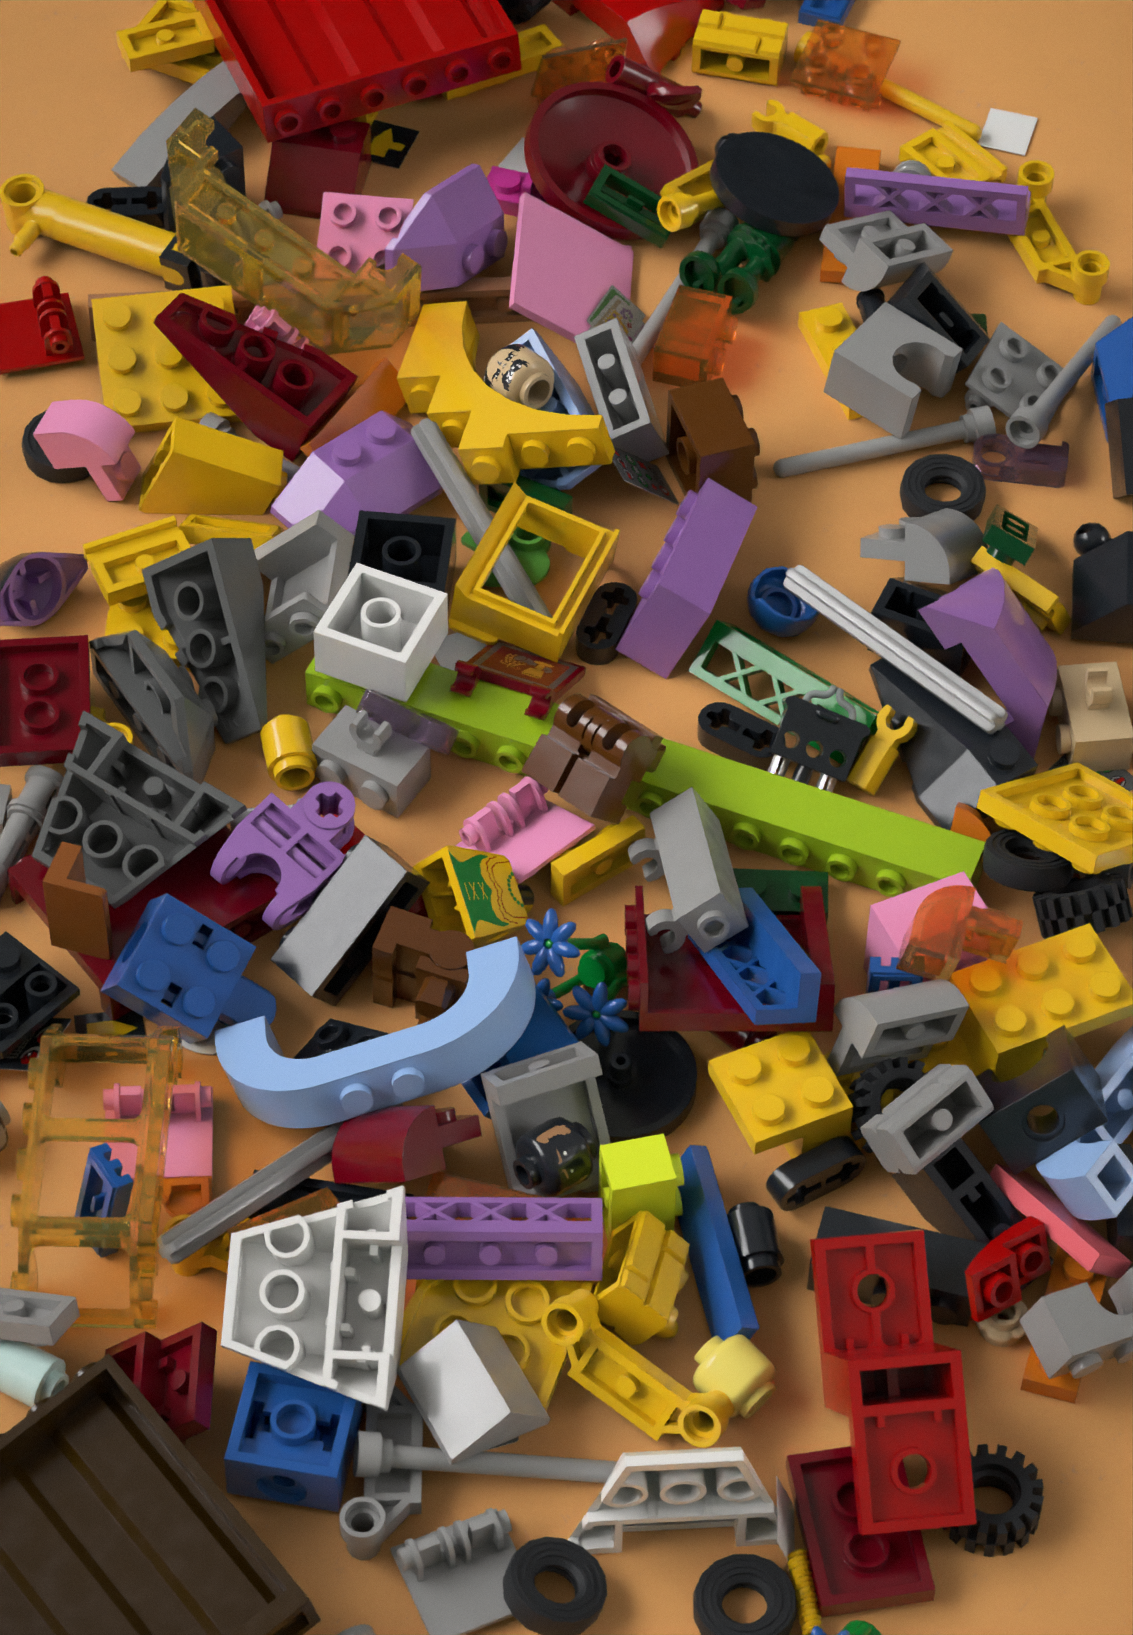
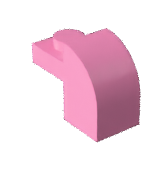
M65 400L52 402L33 433V436L55 469L86 467L107 502L122 501L142 468L128 446L135 433L133 427L114 410L93 401Z

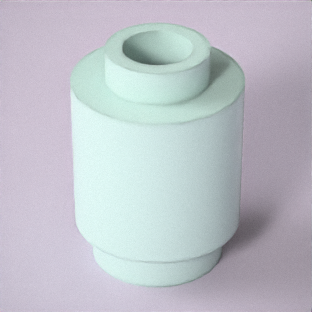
M0 1339V1392L32 1407L42 1399L52 1398L68 1385L69 1376L65 1374L66 1363L63 1359L26 1342Z

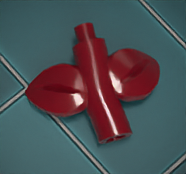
M621 54L616 55L607 66L605 72L606 82L622 85L644 94L677 118L685 114L696 118L702 110V103L699 102L702 97V88L699 86H683L651 70L644 63H637Z

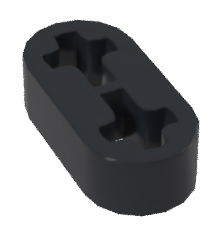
M161 187L102 188L92 192L87 198L86 203L103 209H111V212L161 229L165 228Z
M610 582L600 586L595 591L576 631V652L582 661L591 665H604L610 663L618 656L619 651L615 649L637 608V596L630 586L620 582ZM615 603L619 604L612 615L607 614V608H612ZM600 632L606 633V639H601L598 644L594 643Z
M714 702L706 705L698 715L697 737L703 747L724 758L768 771L774 755L767 752L768 747H763L764 745H770L777 727L731 704ZM785 736L782 739L784 745L786 744ZM783 758L780 759L777 769L780 767Z
M847 1135L839 1136L779 1166L767 1179L766 1189L782 1210L792 1211L852 1181L864 1169L867 1162L866 1157L851 1137Z

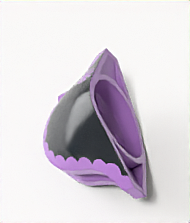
M38 551L22 553L1 563L0 626H35L50 619L61 608L89 569L84 554Z

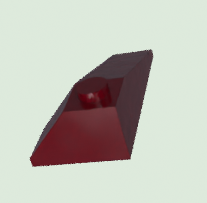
M182 292L156 316L153 322L249 430L270 447L282 450L283 456L291 462H294L303 453L300 447L345 398L358 378L353 372L316 347L305 343L303 349L277 339L279 332L265 326L262 332L238 323L233 313Z

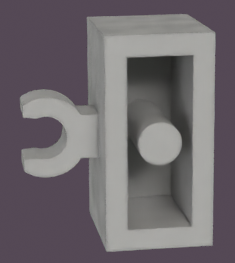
M345 705L312 744V751L316 756L318 764L315 777L319 778L322 782L332 781L340 783L347 787L353 796L361 799L368 807L375 810L381 809L397 818L431 779L430 746L392 728L390 723L385 720L381 723L369 717L368 712L364 710L359 712Z

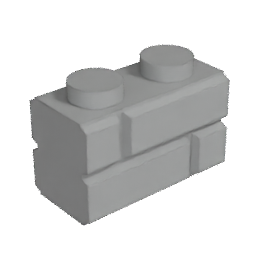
M938 1064L883 1109V1114H876L860 1129L867 1143L887 1172H903V1174L915 1175L990 1114L994 1108L974 1073L967 1065L951 1066V1064Z

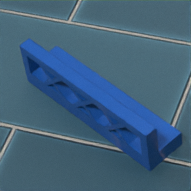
M738 888L749 927L727 939L731 941H724L704 953L688 934L690 941L754 1025L816 1022L822 973L753 888Z

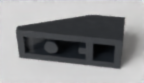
M961 1137L917 1174H903V1172L892 1175L923 1218L940 1233L986 1243L987 1245L1002 1232L1023 1220ZM1049 1254L1050 1265H1052L1054 1260ZM1035 1279L1021 1285V1291L1024 1290Z

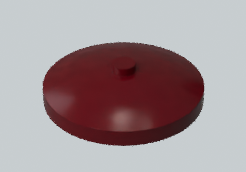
M588 81L574 83L550 94L536 110L529 123L524 140V155L528 172L537 190L547 203L605 236L617 240H642L644 238L583 203L605 164L661 196L659 193L665 184L699 167L696 152L688 135L666 109L640 92L608 82Z

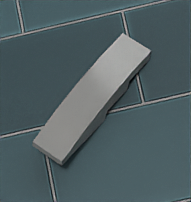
M223 61L195 82L172 102L137 138L111 169L118 179L131 187H159L161 184L160 177L175 133L212 116L227 131L247 107V103L225 62Z

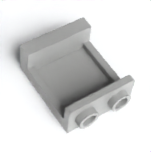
M317 510L254 549L260 572L271 580L264 624L265 657L272 664L314 640L313 631L348 577L354 535L320 510Z
M582 1041L481 1073L509 1192L513 1197L548 1198L542 1196L533 1188L528 1190L521 1185L514 1173L513 1162L517 1160L515 1146L519 1137L547 1120L556 1117H563L571 1122L577 1121L581 1123L592 1136L597 1156L593 1160V1171L587 1180L559 1196L550 1198H561V1196L579 1190L582 1192L598 1191L600 1145L610 1144L611 1142L595 1079L596 1076L602 1075L599 1057L596 1052Z

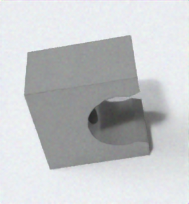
M885 302L834 351L823 392L897 438L902 439L909 432L921 393V389L918 386L925 388L933 396L943 398L951 390L963 348Z

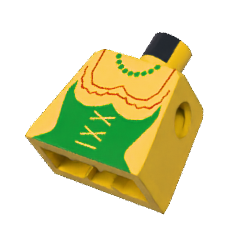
M446 845L413 866L417 872L430 882L421 895L428 917L433 919V929L438 931H461L470 937L474 948L477 949L498 942L525 926L528 919L527 913L534 904V895L528 885L517 884L510 861L504 855Z

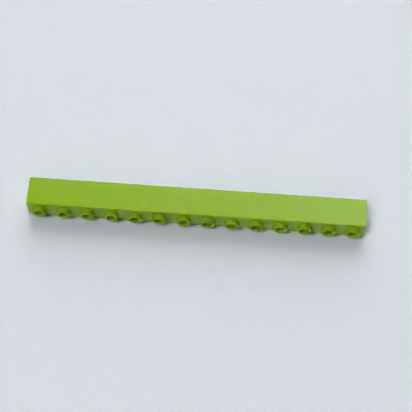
M315 656L305 672L308 705L314 706L323 712L338 714L345 705L359 712L364 710L368 712L369 717L381 723L385 720L390 723L392 728L422 743L454 752L463 758H473L500 767L509 773H519L525 776L528 775L521 770L541 734L548 735L553 726L555 713L560 706L554 703L547 718L542 721L524 715L532 696L496 684L479 680L470 697L450 692V687L455 682L458 672L432 663L428 665L407 702L315 671ZM663 738L661 743L666 746V751L656 770L652 773L646 771L640 783L632 781L622 800V803L627 805L626 809L638 812L651 819L650 813L693 787L720 820L726 842L735 844L744 850H754L781 859L793 866H803L815 871L828 872V875L836 880L849 881L879 891L888 897L903 894L963 871L976 889L983 872L984 841Z

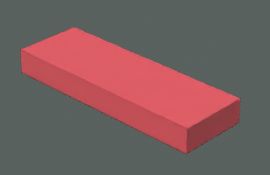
M995 1164L989 1175L1009 1202L1026 1217L1033 1216L1044 1222L1046 1235L1087 1271L1113 1278H1121L1127 1272L1132 1262L1084 1220L1074 1217L1061 1200L1031 1174L1021 1171L1014 1175L1009 1167Z

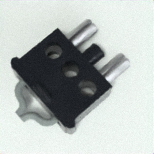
M831 685L827 691H809L803 699L793 695L783 698L782 704L785 708L767 750L768 753L774 755L767 772L775 774L780 759L783 758L777 772L779 776L784 777L789 763L793 762L797 766L792 780L808 785L813 771L820 773L815 786L817 788L823 789L827 778L830 777L825 788L829 792L833 791L836 781H846L863 737L870 734V729L867 725L855 721L856 710L852 704L844 699L843 689ZM836 693L837 702L848 711L849 717L847 718L809 701L815 697L821 699L830 698ZM786 732H792L796 736L797 741L792 748H787L783 744L782 739ZM810 741L816 742L820 748L819 754L815 758L808 756L806 753V746ZM833 751H838L842 754L843 762L839 767H834L830 763L829 757Z

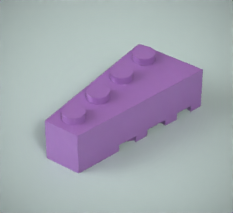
M707 478L698 493L692 490L688 491L677 509V517L663 539L665 543L651 565L653 569L638 593L642 598L615 650L667 679L711 614L756 512V505L710 478Z

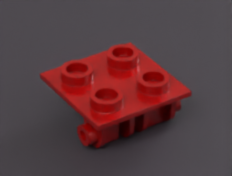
M42 276L35 281V285L32 288L33 298L0 304V374L85 360L69 293H60L59 284L51 277Z

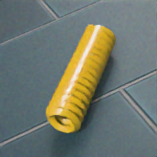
M797 1549L789 1553L787 1565L789 1566L790 1576L792 1577L791 1582L796 1592V1608L798 1609L797 1614L799 1615L798 1619L801 1625L800 1630L803 1631L802 1635H811L814 1626H818L822 1630L824 1627L821 1626V1616L818 1615L820 1610H818L819 1605L816 1604L818 1600L816 1599L817 1594L814 1593L815 1588H813L814 1583L811 1577L812 1572H810L808 1551Z

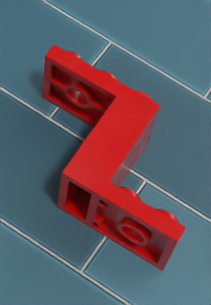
M916 1229L810 1239L824 1404L826 1408L849 1417L859 1534L873 1535L977 1524L961 1350L936 1343L933 1339L924 1230ZM876 1274L885 1282L886 1295L881 1303L868 1307L858 1297V1285L867 1275ZM918 1454L923 1457L927 1464V1475L919 1485L906 1487L899 1480L898 1466L906 1456Z

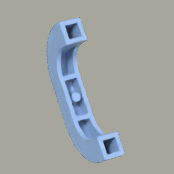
M517 936L466 952L469 979L464 993L450 1009L428 1022L320 1056L306 1059H291L283 1057L282 1049L264 1015L215 1031V1046L219 1062L243 1107L257 1119L285 1128L302 1129L327 1126L456 1086L483 1072L503 1057L521 1037L532 1017L536 999L534 975Z
M1133 1026L1113 1045L1095 1068L1100 1076L1108 1122L1036 1163L1040 1174L1067 1210L1078 1219L1102 1220L1115 1218L1133 1196V1165L1117 1145L1122 1144L1133 1130Z

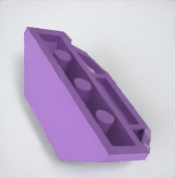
M470 164L422 195L405 219L398 238H392L385 248L387 293L398 294L459 287L505 256L508 238L504 231V212L480 165Z
M381 410L314 450L271 505L270 513L287 528H290L317 510H320L355 537L359 510L409 514L440 495L443 488L415 443L414 438L411 436L413 425Z

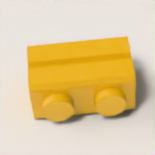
M703 9L693 38L691 71L693 73L777 86L786 58L789 24L769 18L760 19L736 15L726 11L717 12Z
M639 1211L612 1231L602 1263V1281H597L593 1293L599 1304L597 1313L599 1320L607 1326L614 1325V1331L631 1345H640L653 1335L661 1336L672 1327L678 1316V1309L674 1307L676 1295L684 1287L689 1277V1272L684 1269L690 1244L674 1231L664 1230L665 1224L649 1211Z

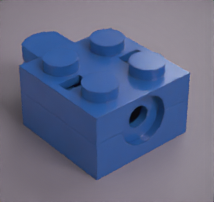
M167 893L148 902L101 989L102 993L189 1044L208 1039L217 1021L229 1027L265 1015L270 1025L277 1011L276 999L271 992L242 975L256 946Z
M250 1361L224 1457L227 1493L339 1512L353 1457L355 1437L357 1431H359L363 1416L362 1402L267 1364Z

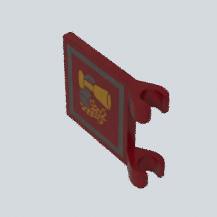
M498 640L496 644L484 647L467 662L458 660L455 663L454 671L458 673L455 682L450 687V692L470 697L479 680L496 684L532 696L524 715L544 721L553 704L584 677L586 667L561 659L556 663L511 643Z

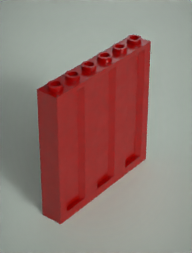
M191 0L196 10L201 11L214 38V44L267 143L522 70L518 32L498 0Z

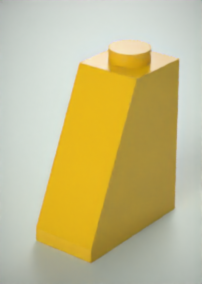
M175 417L142 474L138 511L148 514L263 515L273 498L277 499L286 486L287 473L282 471L283 451L180 417Z

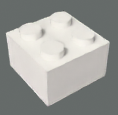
M356 563L313 631L315 671L407 702L448 634V594Z

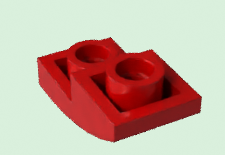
M1033 1216L1023 1219L989 1242L971 1261L965 1271L971 1316L974 1321L980 1323L1022 1301L1020 1286L1051 1270L1044 1222Z

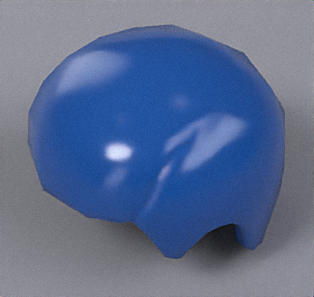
M784 566L764 569L751 582L748 588L747 603L749 613L760 629L778 637H793L809 629L820 613L785 589L783 582L786 578L785 573L789 568Z

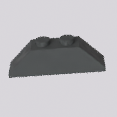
M137 630L98 637L89 641L94 676L150 755L195 782L202 784L216 748L214 727L218 725V717L211 702L207 698L201 700L194 691V684L187 669L183 665L177 667L164 649Z

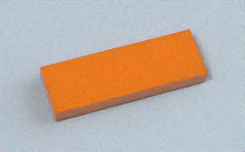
M386 357L375 362L300 447L307 458L314 450L382 410L395 416L406 404L397 381L399 372Z

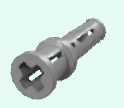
M41 765L31 766L25 774L26 784L19 797L12 799L7 806L8 820L0 834V901L9 883L7 869L17 864L25 856L32 840L36 835L40 834L51 800L57 797L64 777L49 767Z

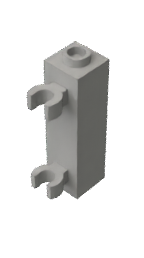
M691 787L650 813L655 833L654 839H639L628 848L630 861L633 865L644 858H653V860L642 866L644 877L648 882L659 879L665 873L673 909L654 911L645 919L647 932L650 936L664 929L670 930L660 937L662 950L665 954L678 950L684 944L688 934L701 950L706 953L749 927L720 820L695 789Z

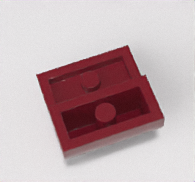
M435 1105L387 1107L345 1120L337 1132L332 1149L334 1183L407 1182L446 1170L442 1148L482 1136L479 1116L456 1115L454 1107L435 1109Z
M199 1322L162 1340L144 1331L105 1349V1356L110 1354L184 1446H186V1439L210 1429L217 1330L204 1322Z

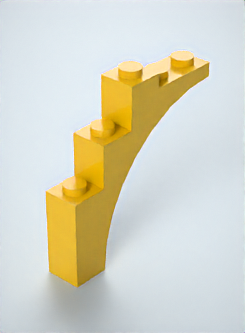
M467 301L423 305L400 367L397 381L410 414L427 412L428 418L437 423L450 447L458 448L467 475L473 485L514 483V481L517 482L521 469L612 463L615 449L603 415H566L536 410L511 401L486 385L476 373L475 358L480 335Z

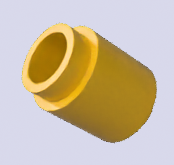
M289 714L274 717L263 726L260 732L268 775L280 789L287 791L303 789L314 780L318 766L316 756L312 751L313 741L309 724L305 719Z

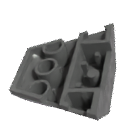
M83 710L78 724L81 728L73 753H68L64 767L66 768V773L57 797L51 800L32 857L35 861L49 869L62 841L82 846L86 884L104 888L107 891L108 905L116 909L128 902L163 872L238 817L247 808L243 803L203 781L202 784H199L127 741L123 733Z

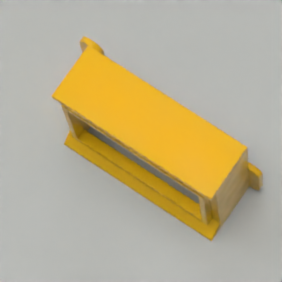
M514 481L455 584L448 626L451 630L483 644L494 645L499 639H502L557 663L595 591L614 561L620 530L616 528L614 532L527 496ZM517 527L564 546L568 552L585 559L553 618L482 589Z

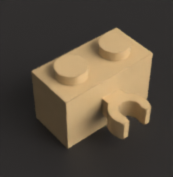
M1117 661L1058 666L1055 690L1048 707L1050 716H1057L1059 725L1056 726L1058 753L1066 754L1068 765L1078 762L1095 772L1129 770L1133 752V727Z

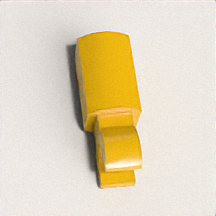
M773 99L767 101V116L762 115L756 110L752 113L751 126L755 131L786 137L803 145L816 155H821L825 152L829 140L828 133L793 112L786 113L784 106L780 102Z
M885 705L878 713L876 720L878 730L875 736L870 735L846 778L847 782L871 796H875L898 757V746L913 738L918 723L909 716L900 729H890V722L896 711L889 705Z

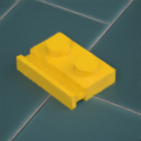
M948 119L943 122L942 128L938 130L931 128L901 145L899 149L898 160L901 162L908 160L919 161L927 166L932 176L994 183L1006 181L1008 168Z
M173 515L83 544V553L86 562H89L92 574L109 606L148 594L142 569L191 548L183 531L179 530L177 520Z
M981 546L970 560L976 566L975 570L978 574L991 568H995L1001 573L1039 631H1043L1047 626L1061 635L1070 624L1071 617L1064 605L1059 602L1060 598L1014 566H1009L987 553L985 547Z

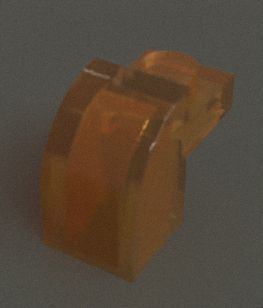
M953 885L940 888L928 895L919 905L903 937L896 969L931 980L944 979L949 981L960 961L962 951L1006 964L1020 939L1023 921L1008 917L1004 912L997 909H982L972 906L976 891L975 887Z

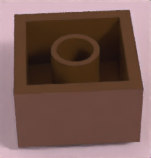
M723 377L669 390L666 444L669 454L665 456L684 496H686L689 490L698 493L707 478H710L751 503L752 489L758 486L754 458L760 454L759 439L754 428H747L743 420L744 414L738 395H731Z

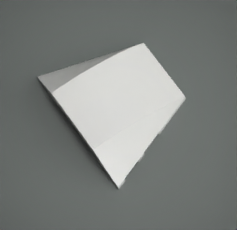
M404 1185L386 1190V1194L353 1202V1200L338 1203L336 1208L303 1217L295 1215L231 1233L221 1346L387 1411L400 1365L408 1265Z
M741 1447L624 1452L617 1461L603 1489L568 1540L582 1546L590 1554L622 1553L623 1532L734 1526L736 1547L778 1544L777 1508Z

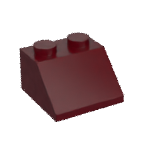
M346 120L273 141L264 200L270 203L273 201L278 202L283 214L320 219L324 192L361 195L372 163L370 123Z

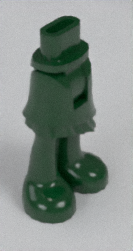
M743 222L736 225L727 236L728 245L718 257L714 258L710 253L699 250L689 253L680 262V279L687 291L700 303L709 304L717 295V304L723 313L730 315L744 313L755 304L759 296L758 282L760 280L769 282L770 278L778 272L782 260L790 252L799 237L771 234ZM740 264H744V265H745L744 268H743V267H738V266H739Z

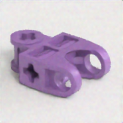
M332 781L321 782L310 788L292 808H289L271 792L233 830L218 852L212 864L210 875L221 885L229 883L236 876L241 879L252 873L269 875L278 883L275 889L277 895L265 909L262 920L273 930H280L289 926L305 915L311 907L312 898L330 882L343 865L345 855L339 849L350 841L354 833L355 799L353 794L340 783Z

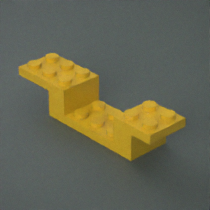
M1088 923L950 973L948 981L959 989L968 1002L969 1008L953 1040L933 1044L926 1058L916 1060L925 1063L922 1069L923 1073L932 1070L938 1064H951V1066L967 1065L975 1076L990 1069L1000 1082L1012 1080L1031 1069L1042 1059L1043 1050L1048 1047L1047 1035L1059 1027L1065 1025L1072 1037H1076L1133 1016V989L1091 924ZM786 1032L711 1059L708 1065V1074L754 1155L784 1145L791 1159L833 1138L845 1135L851 1137L858 1148L863 1150L862 1147L867 1142L866 1139L862 1137L855 1141L850 1134L858 1128L855 1122L852 1123L853 1105L848 1095L854 1092L849 1089L850 1085L854 1080L861 1077L859 1074L864 1071L836 1076L827 1060L831 1052L823 1055L810 1032ZM888 1089L884 1092L880 1102L882 1113L887 1105L903 1093L902 1091Z

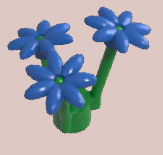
M553 908L546 911L543 925L534 919H527L525 926L535 939L523 943L521 947L524 954L536 955L532 963L533 975H541L549 964L555 976L563 977L565 968L562 957L577 958L580 955L579 950H589L582 955L579 961L578 975L550 989L548 978L540 980L537 986H539L556 1011L563 1008V1004L557 999L572 991L579 1005L565 1007L562 1013L569 1019L582 1020L576 1029V1038L583 1039L594 1030L599 1043L607 1047L610 1043V1029L620 1033H625L629 1030L628 1024L622 1018L615 1015L621 1012L628 1004L627 1000L623 998L615 999L620 990L628 986L625 949L617 943L609 942L606 934H600L594 938H570L576 930V923L567 922L558 927L557 913ZM585 984L586 986L593 988V995L591 996L585 989H583L580 986Z

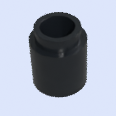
M744 1202L733 1206L728 1211L727 1217L747 1286L749 1288H757L775 1282L782 1275L781 1266L784 1263V1255L773 1212L769 1208L759 1206L755 1202Z

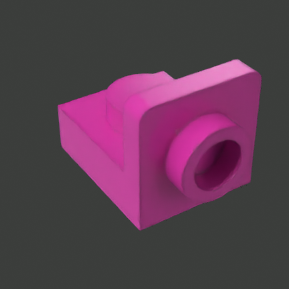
M492 166L487 181L504 214L518 217L519 199L524 192L545 202V199L534 185L529 172L524 173Z

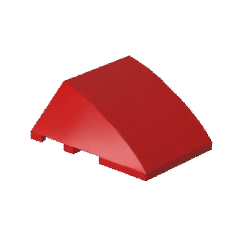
M552 0L554 4L569 16L579 11L582 12L626 49L625 57L637 63H644L651 70L661 74V70L670 60L675 62L681 55V48L690 38H694L702 10L721 12L724 8V0Z

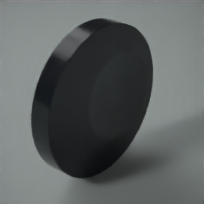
M766 132L736 134L721 144L710 168L712 187L725 207L747 224L771 234L799 237L816 233L828 224L838 205L839 187L828 166L808 148L780 135Z
M622 1010L615 1015L622 1018L628 1024L629 1030L625 1033H620L610 1029L611 1037L607 1047L599 1043L594 1030L587 1037L578 1039L579 1042L582 1041L596 1052L599 1057L602 1075L596 1076L595 1079L610 1142H621L663 1133L666 1137L683 1123L694 1104L697 1087V1066L694 1055L688 1043L677 1031H639V1013ZM577 1020L568 1026L574 1035L582 1020Z

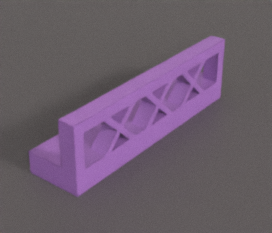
M847 167L845 174L844 217L858 218L890 210L903 223H925L928 226L1024 236L1030 208L1031 191H1028V186Z
M406 1197V1217L417 1218L415 1220H407L408 1265L406 1279L602 1281V1198ZM456 1217H471V1218H473V1219H471V1220H455L454 1218H456ZM512 1217H526V1218H528V1220H526V1221H517V1220H510V1218H512ZM591 1218V1221H567L565 1219Z

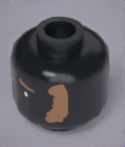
M563 1117L552 1118L519 1137L515 1146L517 1160L513 1162V1170L524 1188L528 1190L533 1188L544 1197H556L590 1177L593 1171V1160L597 1156L596 1146L592 1136L581 1123L577 1121L571 1122Z

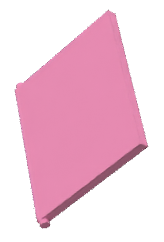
M524 192L519 199L509 308L576 343L574 336L589 330L591 325L587 322V319L611 286H614L630 301L634 251L630 245L624 246Z

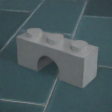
M1133 1267L1108 1290L1118 1314L1111 1313L1103 1308L1094 1297L1088 1283L1085 1282L1042 1296L1019 1320L1049 1379L1070 1372L1073 1378L1086 1376L1100 1368L1104 1364L1103 1361L1114 1357L1118 1363H1124L1133 1359Z

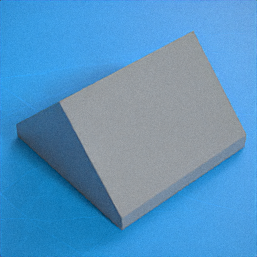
M456 1319L398 1367V1376L450 1465L549 1424V1415L497 1327Z

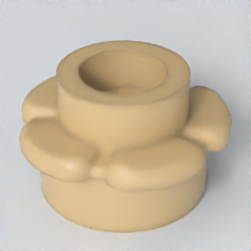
M1020 1301L980 1323L976 1322L977 1327L980 1329L982 1337L991 1345L997 1347L1012 1346L1026 1335L1019 1320L1026 1314L1028 1308ZM1005 1315L1008 1317V1320H1001L998 1317Z

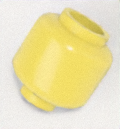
M737 1334L724 1341L716 1335L703 1345L694 1357L699 1364L693 1377L694 1387L700 1393H707L711 1390L724 1392L735 1408L731 1418L739 1414L745 1419L749 1418L776 1391L777 1387L772 1383L776 1373L774 1364L743 1335Z

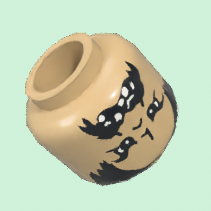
M509 344L498 350L490 358L486 366L484 382L487 386L511 401L533 409H539L552 396L554 370L547 360L522 344Z

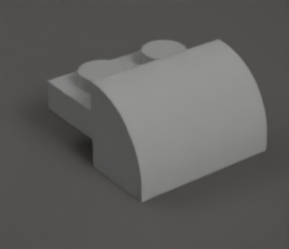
M890 210L825 225L819 238L834 254V257L847 267L841 282L856 291H868L905 282L923 262L936 274L946 266L953 253V250L925 223L907 227Z
M945 508L922 517L900 518L899 524L880 525L879 532L861 538L860 557L905 561V581L950 585L978 574L975 570L976 566L970 560L981 546L988 549V545L982 541L983 533L971 518L957 510Z
M944 979L843 998L834 1007V1012L842 1024V1029L827 1060L836 1076L867 1070L889 1058L894 1060L898 1057H908V1061L926 1058L933 1044L954 1039L969 1008V1004L959 989Z

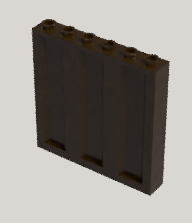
M107 1354L98 1362L87 1364L75 1374L70 1384L52 1398H45L37 1402L28 1411L26 1418L6 1433H0V1635H304L321 1621L308 1596L110 1354Z

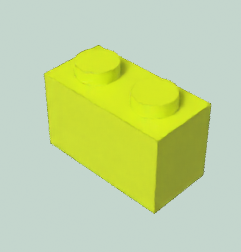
M664 1133L600 1145L598 1198H602L603 1226L608 1243L612 1231L639 1211H649L665 1224L664 1230L674 1231L675 1217L682 1216V1201L678 1186L684 1185L682 1162L678 1153H669Z

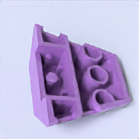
M991 568L918 611L944 649L960 643L963 644L1006 707L1008 717L1005 725L1034 759L1045 716L1055 690L1057 660L1053 650L997 569Z

